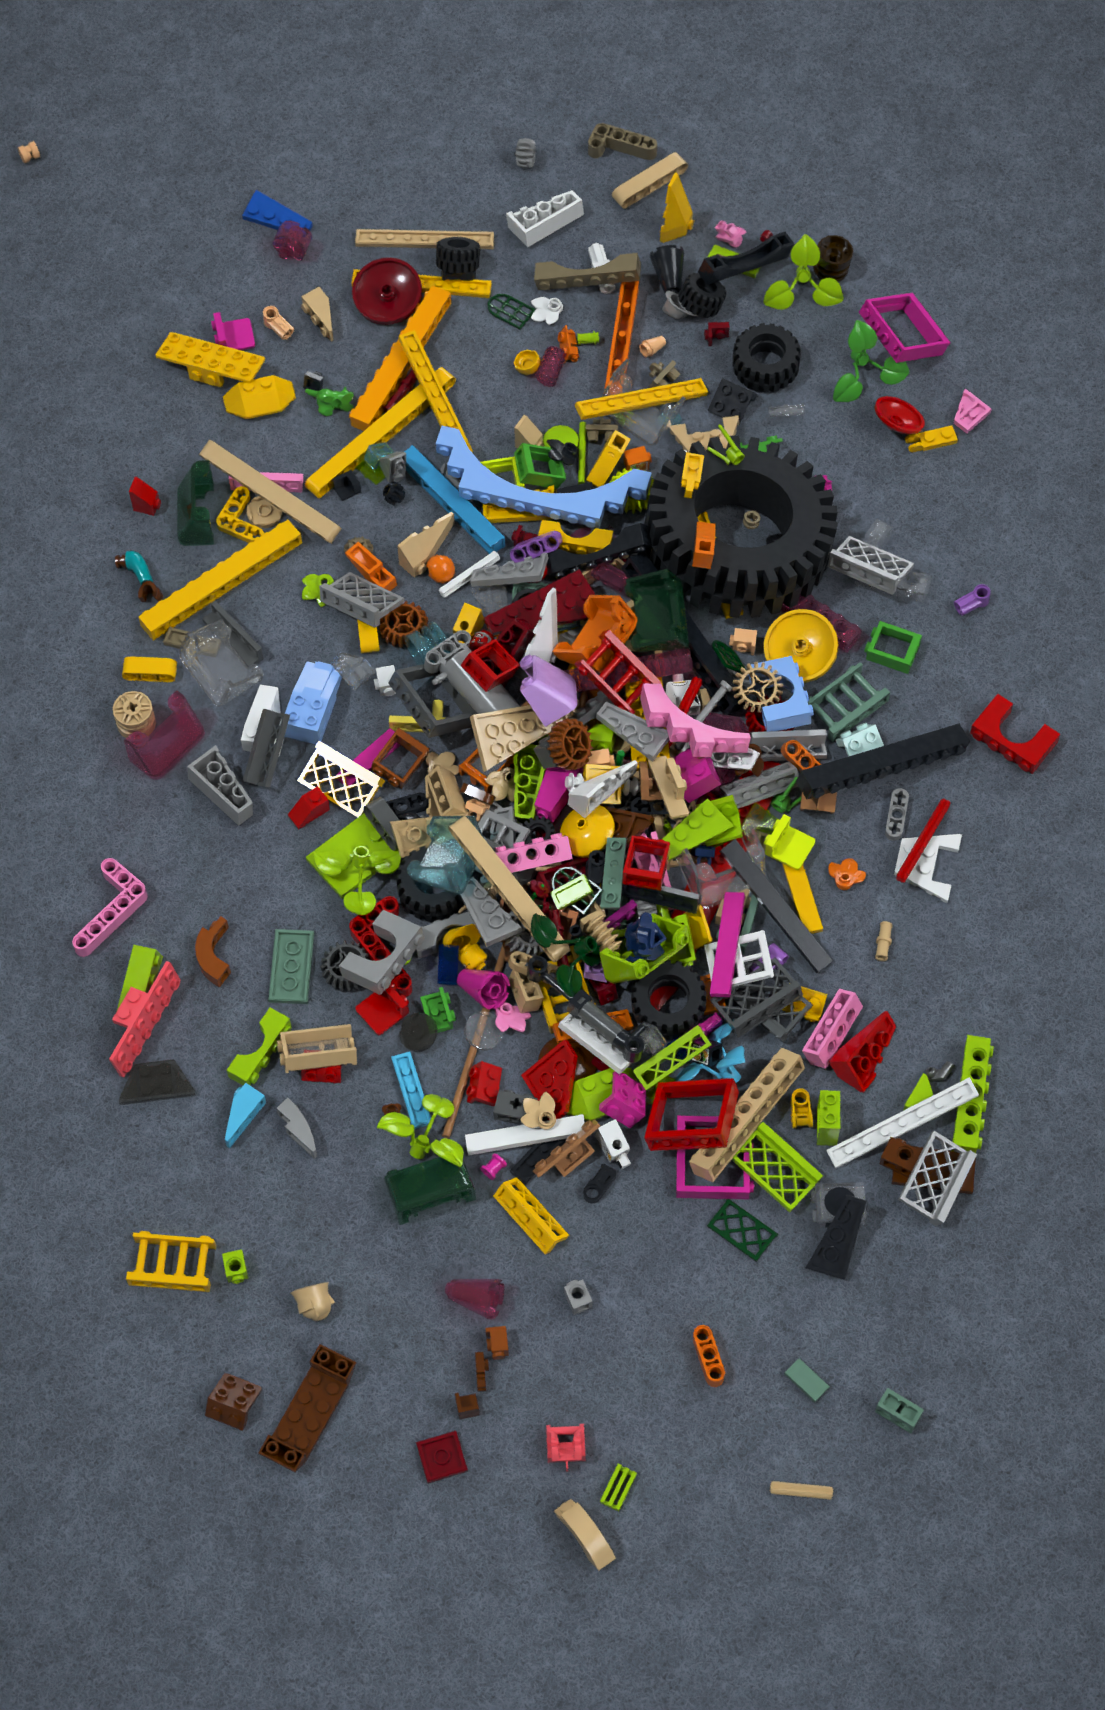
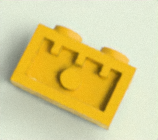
M801 986L803 997L813 1005L805 1014L804 1019L811 1022L819 1021L828 994ZM802 1001L793 1002L794 1012L802 1011L806 1006ZM790 1004L782 1009L785 1013L791 1012Z

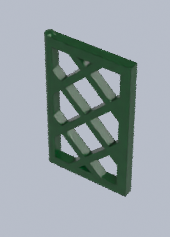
M729 1198L707 1225L708 1228L754 1261L760 1258L774 1238L778 1236L775 1231ZM729 1204L738 1210V1214L726 1215V1208ZM742 1217H748L755 1222V1226L744 1228ZM739 1218L740 1228L729 1229L727 1219ZM717 1220H724L726 1230H719L714 1226V1223ZM764 1229L771 1234L769 1239L761 1240L759 1230ZM756 1230L758 1241L746 1242L744 1231ZM741 1232L743 1242H736L730 1237L729 1233ZM749 1245H759V1251L756 1255L747 1250Z

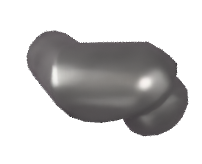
M946 1061L941 1069L929 1067L926 1070V1075L931 1081L945 1080L953 1070L954 1065Z

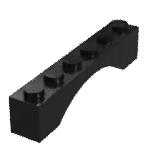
M786 232L771 236L760 245L744 253L734 256L716 254L704 258L698 273L704 282L709 285L788 258L795 244Z
M638 523L625 527L612 543L594 553L572 554L562 549L547 553L549 558L546 565L548 569L547 574L555 577V579H561L579 569L582 572V569H593L601 563L609 564L617 558H628L633 553H644L646 549L652 547L649 526Z

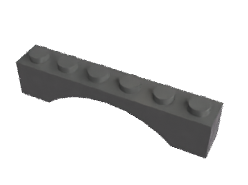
M600 690L595 698L588 700L583 708L574 712L575 715L567 719H577L583 722L584 725L596 718L597 712L605 702L615 704ZM550 736L541 739L539 745L534 748L543 769L557 767V764L553 763L554 757H549L551 751L547 749L550 747V743L547 742Z

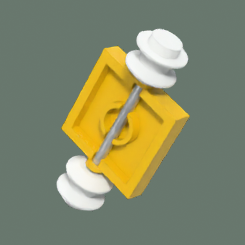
M585 764L583 776L581 773H578L574 777V774L570 773L565 778V787L570 792L573 787H578L583 782L620 766ZM634 777L632 781L628 779L601 804L621 805V790L625 796L629 792H631L632 796H636L637 792L640 791V781H638L637 777Z

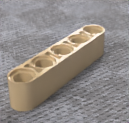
M674 152L615 188L612 192V198L623 209H626L670 182L674 173H678V175L683 174L687 170L688 164L678 153Z

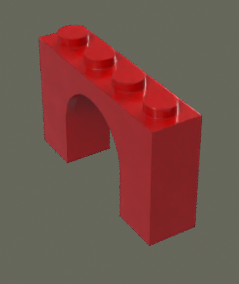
M997 694L972 724L970 734H972L974 739L987 744L991 750L1001 753L1006 760L1018 764L1023 771L1033 774L1058 743L1060 733L1044 724L1028 742L1014 743L1007 740L1000 731V725L1011 713L1013 703Z

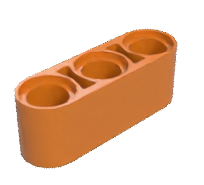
M790 740L781 747L783 757L791 762L799 772L821 765L796 740ZM789 744L794 746V754L788 752L787 746ZM802 758L807 759V768L801 765Z
M699 1325L694 1330L693 1343L707 1384L711 1387H719L724 1381L725 1370L711 1329L706 1325ZM705 1334L708 1338L706 1340H699L697 1336ZM711 1353L714 1355V1358L708 1360L703 1355ZM717 1372L721 1377L713 1379L710 1374Z

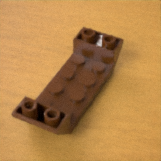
M319 1344L311 1358V1367L272 1436H267L258 1452L259 1455L295 1473L308 1460L348 1388L356 1366L355 1361Z

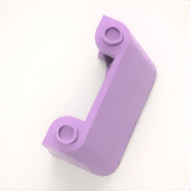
M529 654L522 658L520 667L522 670H525L528 677L522 681L520 691L545 727L576 708V682L570 674L536 655L531 656Z

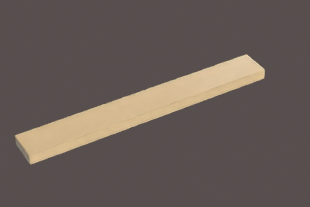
M356 229L355 245L356 247L436 248L437 242L441 239L465 237L478 242L480 249H493L494 232Z

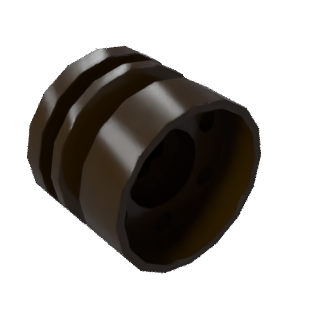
M837 235L826 236L818 243L820 259L813 266V271L821 280L833 278L839 282L848 275L853 247L844 237Z

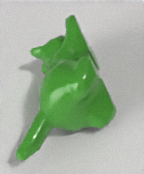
M346 387L342 391H332L330 389H321L320 391L305 390L308 395L316 397L319 407L318 412L324 416L332 415L333 409L339 408L349 412L354 408L350 404L354 394L349 392Z

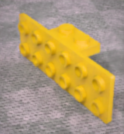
M174 332L169 333L155 354L158 359L187 366L189 379L217 387H222L224 384L223 376L251 383L265 362V357Z

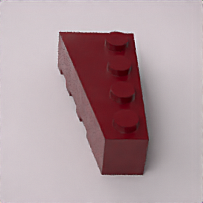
M514 619L498 636L497 641L519 663L528 644L535 635L533 633L535 626L525 619ZM488 656L482 658L484 663L496 675L503 673ZM509 679L501 683L504 688L507 685Z

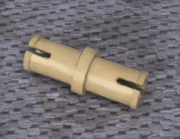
M887 921L880 923V932L876 939L878 945L875 958L879 961H886L888 959V949L892 943L890 936L893 925Z

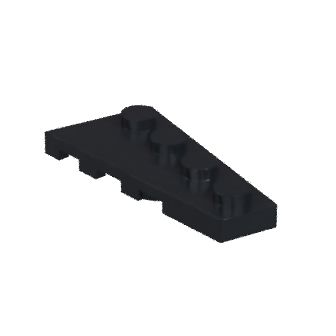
M846 1195L805 1268L845 1280L867 1200Z

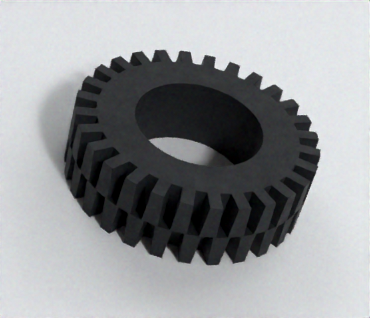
M730 435L735 445L745 455L742 462L738 465H733L732 463L727 465L724 460L706 450L700 441L691 444L689 453L704 455L698 490L693 489L692 498L684 497L686 488L681 487L686 451L680 449L675 453L674 461L672 462L667 459L662 466L661 474L657 472L654 478L644 525L649 526L652 547L646 549L645 553L650 554L651 562L656 569H660V574L667 584L674 581L673 593L680 598L691 589L690 605L698 608L705 597L711 599L709 612L717 615L722 603L730 604V617L735 618L740 617L743 605H748L751 618L761 616L764 604L767 606L770 614L773 615L780 613L783 602L789 608L797 605L800 595L806 599L811 594L813 586L819 585L823 573L826 571L838 524L836 522L837 506H832L834 495L831 489L824 490L826 482L821 474L812 477L814 466L808 461L796 468L798 454L792 450L782 459L778 458L780 445L771 442L767 451L762 452L758 450L760 438L751 437L748 447L741 448L739 436ZM718 436L709 439L707 448L710 447L726 457V451L731 446L728 443L727 447L723 448ZM723 505H738L754 509L773 521L782 534V537L773 543L752 548L733 546L715 538L711 569L692 567L697 521H699L697 517L708 509Z

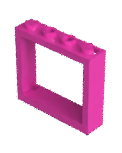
M913 293L867 299L859 311V314L873 328L877 338L896 363L943 355L950 344V341ZM903 310L928 344L904 347L879 313Z
M677 1115V1130H685V1126L716 1127L719 1116ZM685 1149L677 1150L676 1198L749 1199L750 1192H754V1181H750V1176L745 1171H743V1187L685 1186ZM743 1152V1162H750L749 1152Z

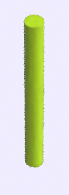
M586 422L579 423L578 485L585 483Z

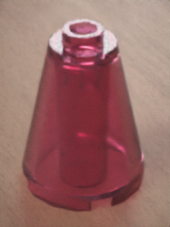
M452 1279L446 1285L445 1294H447L449 1300L486 1319L494 1320L500 1312L496 1311L498 1304L502 1305L505 1286L503 1283H500L502 1282L501 1279Z

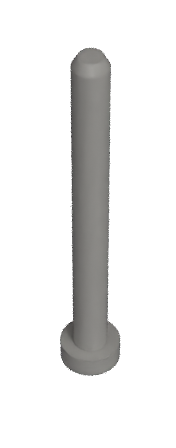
M722 680L719 690L695 720L703 722L727 691L730 692L732 690V686ZM677 742L674 748L679 751L686 742Z

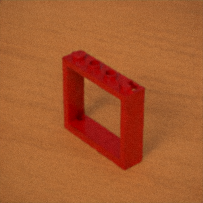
M734 1078L658 1082L644 1137L650 1151L727 1147L739 1095ZM724 1095L716 1128L659 1131L667 1098Z

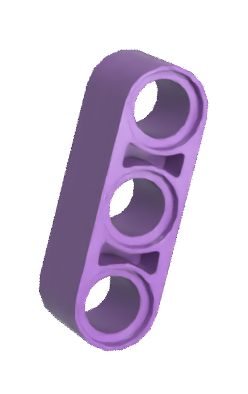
M554 530L520 542L511 550L510 558L517 563L524 561L525 557L532 556L533 559L542 553L552 552L562 543V535ZM549 538H554L556 544L550 543ZM533 544L539 545L540 550H535ZM516 550H521L524 556H519Z

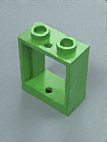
M522 443L514 452L519 480L523 484L542 487L554 485V488L558 489L566 480L563 462L554 461L548 457V452L551 450L550 447ZM532 460L548 462L550 474L534 472Z
M880 621L878 627H874L872 630V641L866 644L864 651L867 653L866 660L908 674L919 649L922 635ZM881 634L911 643L904 659L875 649Z

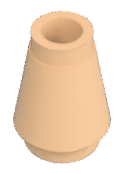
M663 336L644 340L639 346L640 352L645 357H651L666 345V340Z

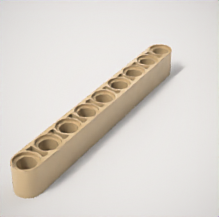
M209 440L199 455L327 542L332 543L342 529L333 521L212 440Z
M463 816L448 827L450 833L533 937L531 931L533 915L535 913L542 916L545 915L470 820ZM557 931L555 940H564ZM551 943L548 948L540 946L554 963L571 951L568 944Z

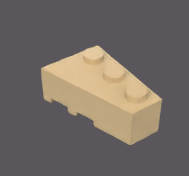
M438 765L425 776L426 798L429 800V808L426 809V813L429 817L462 813L469 815L454 773Z

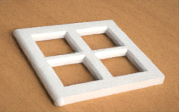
M764 930L739 936L735 962L738 977L733 978L732 987L774 977ZM758 940L761 953L742 957L740 944ZM717 942L704 945L711 981L715 962L714 951H716ZM762 958L765 971L746 975L744 962Z

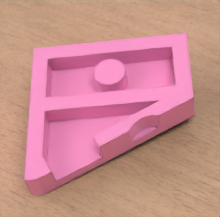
M965 389L954 424L968 434L991 413V408Z

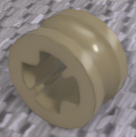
M755 511L746 512L743 525L748 529H756L759 526L760 515Z

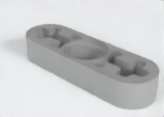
M902 788L895 789L891 796L885 835L892 841H897L902 837L909 794ZM898 795H902L901 805H897ZM899 811L902 813V817L894 818L892 812ZM893 824H897L896 834H892Z

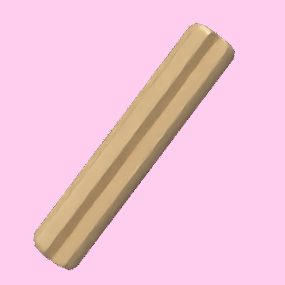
M772 1481L770 1493L832 1499L833 1488L829 1486Z

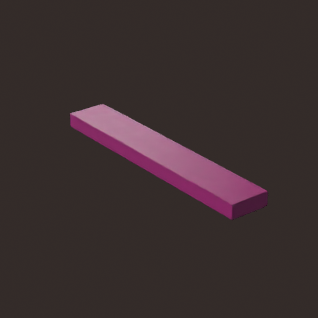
M725 892L710 988L711 997L731 996L745 902L744 892Z

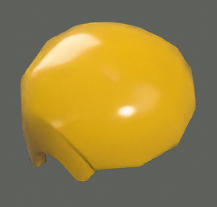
M535 350L521 351L514 360L516 370L523 375L534 374L538 371L541 363L540 357Z

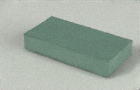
M800 1358L785 1372V1375L814 1403L830 1387Z

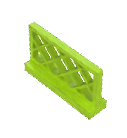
M764 1122L757 1127L732 1158L733 1162L789 1212L796 1207L823 1177L818 1170ZM756 1137L762 1142V1148H752L751 1141ZM740 1152H749L750 1162H743L737 1155ZM752 1152L763 1153V1162H753ZM766 1153H774L777 1156V1162H767ZM754 1166H764L765 1175H757L754 1172ZM768 1166H778V1175H768ZM781 1166L791 1168L792 1176L782 1175ZM769 1179L779 1180L780 1189L771 1188L769 1186ZM783 1180H793L794 1189H783ZM797 1180H804L809 1186L806 1189H797ZM784 1193H794L795 1201L791 1205L784 1199Z

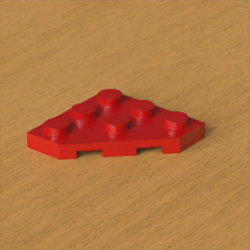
M565 1039L521 1075L533 1096L538 1098V1101L544 1092L551 1095L555 1102L553 1113L556 1119L562 1118L569 1112L578 1058L569 1041Z

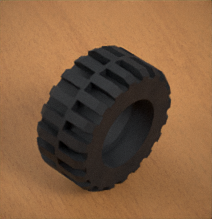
M761 323L759 326L753 325L749 327V330L745 329L737 337L733 348L732 366L737 379L741 383L744 382V386L752 387L754 391L763 390L765 393H768L770 390H773V392L779 391V388L784 389L788 386V383L791 384L799 372L801 348L793 333L789 330H784L785 328L780 325L777 327L772 323L770 325ZM767 351L777 354L781 360L774 364H762L755 361L752 356L758 352Z
M430 845V848H425V846L419 847V851L413 850L410 852V857L406 856L402 860V865L398 867L396 882L402 906L406 907L408 913H414L418 919L424 917L425 921L430 922L432 919L442 920L444 917L448 919L454 912L458 913L462 905H464L455 884L470 878L469 868L462 856L457 857L456 851L453 849L448 851L445 846H441V848H436V845ZM431 872L445 874L452 880L448 889L439 894H426L420 891L415 884L420 877Z
M666 960L665 964L659 965L645 977L637 979L633 983L631 993L632 1012L635 1014V1020L645 1027V1031L650 1030V1035L656 1037L657 1034H660L661 1039H667V1036H673V1039L679 1038V1034H686L690 1029L698 1025V1022L702 1021L704 1011H706L705 984L702 980L700 981V975L697 972L693 973L692 967L689 965L683 967L682 962L676 961V964H672L671 960ZM674 986L681 989L687 995V1004L682 1010L667 1014L656 1010L651 1005L650 997L660 987Z

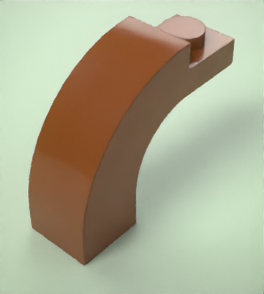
M221 916L210 925L209 930L202 927L195 944V952L200 970L210 982L219 988L231 973L230 966L214 954L215 945L229 928L227 920Z

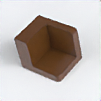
M455 1393L459 1420L480 1415L476 1393L459 1396V1393Z

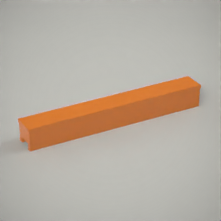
M639 281L621 282L604 397L621 394L624 391L639 293Z

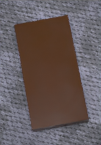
M948 1151L951 1162L957 1161L960 1154ZM944 1152L936 1154L939 1165L947 1163ZM904 1154L899 1156L902 1160L909 1159V1157ZM931 1155L927 1156L926 1168L934 1166ZM976 1158L959 1193L973 1194ZM948 1166L940 1167L943 1179L949 1178L950 1171ZM935 1169L927 1171L930 1182L939 1180ZM893 1171L892 1184L905 1186L908 1177ZM923 1172L919 1174L916 1180L918 1185L926 1183ZM940 1183L932 1184V1189L942 1190Z

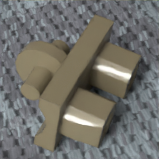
M672 360L664 370L662 369L664 366L662 362L659 364L652 363L649 367L651 371L649 375L652 378L654 376L657 377L649 388L668 385L669 383L664 380L665 376L674 382L680 375L679 371L674 367L677 363Z
M600 416V419H593V424H586L588 442L596 443L598 442V434H605L606 443L609 436L615 430L618 431V425H604L611 424V419H604V416Z

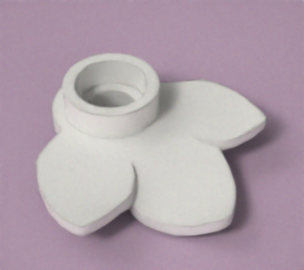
M539 297L531 301V304L536 308L531 316L532 320L536 322L546 321L548 325H551L559 319V313L563 310V304L558 298L548 299L546 297Z

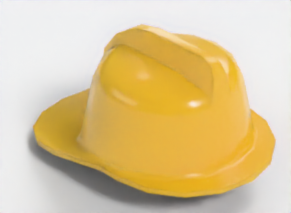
M474 924L451 929L445 934L443 938V954L448 961H458L459 951L470 942L471 944L478 942L481 935Z

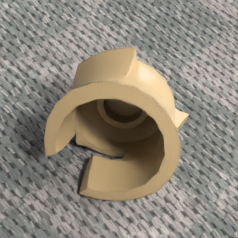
M329 1282L303 1287L290 1293L297 1302L299 1314L313 1321H319L328 1316L331 1305L335 1303L328 1293Z

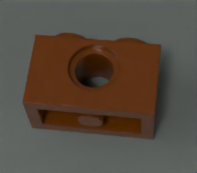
M891 1137L880 1158L879 1164L909 1178L923 1149L916 1146L912 1147L900 1138ZM904 1154L907 1155L909 1159L902 1160L899 1156Z

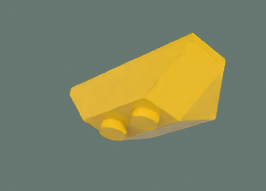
M274 375L253 379L251 383L238 382L223 396L226 412L244 419L282 412L296 398L292 382Z

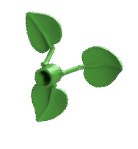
M856 320L848 338V346L852 350L851 359L854 361L853 366L856 377L852 373H847L838 380L833 392V400L835 402H851L861 395L863 386L861 382L857 381L859 379L858 365L864 366L869 362L881 369L880 379L884 383L891 385L903 381L909 374L906 361L896 363L890 356L885 360L883 367L869 358L866 349H872L876 345L877 335L871 326L860 320Z

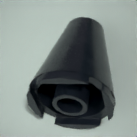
M665 245L658 247L656 252L653 253L651 251L650 260L664 293L672 291L678 294L681 291L685 254L681 246L678 249L676 245Z

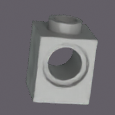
M573 1280L566 1284L564 1294L573 1315L593 1307V1301L583 1280ZM579 1292L583 1296L580 1299H575L572 1295Z

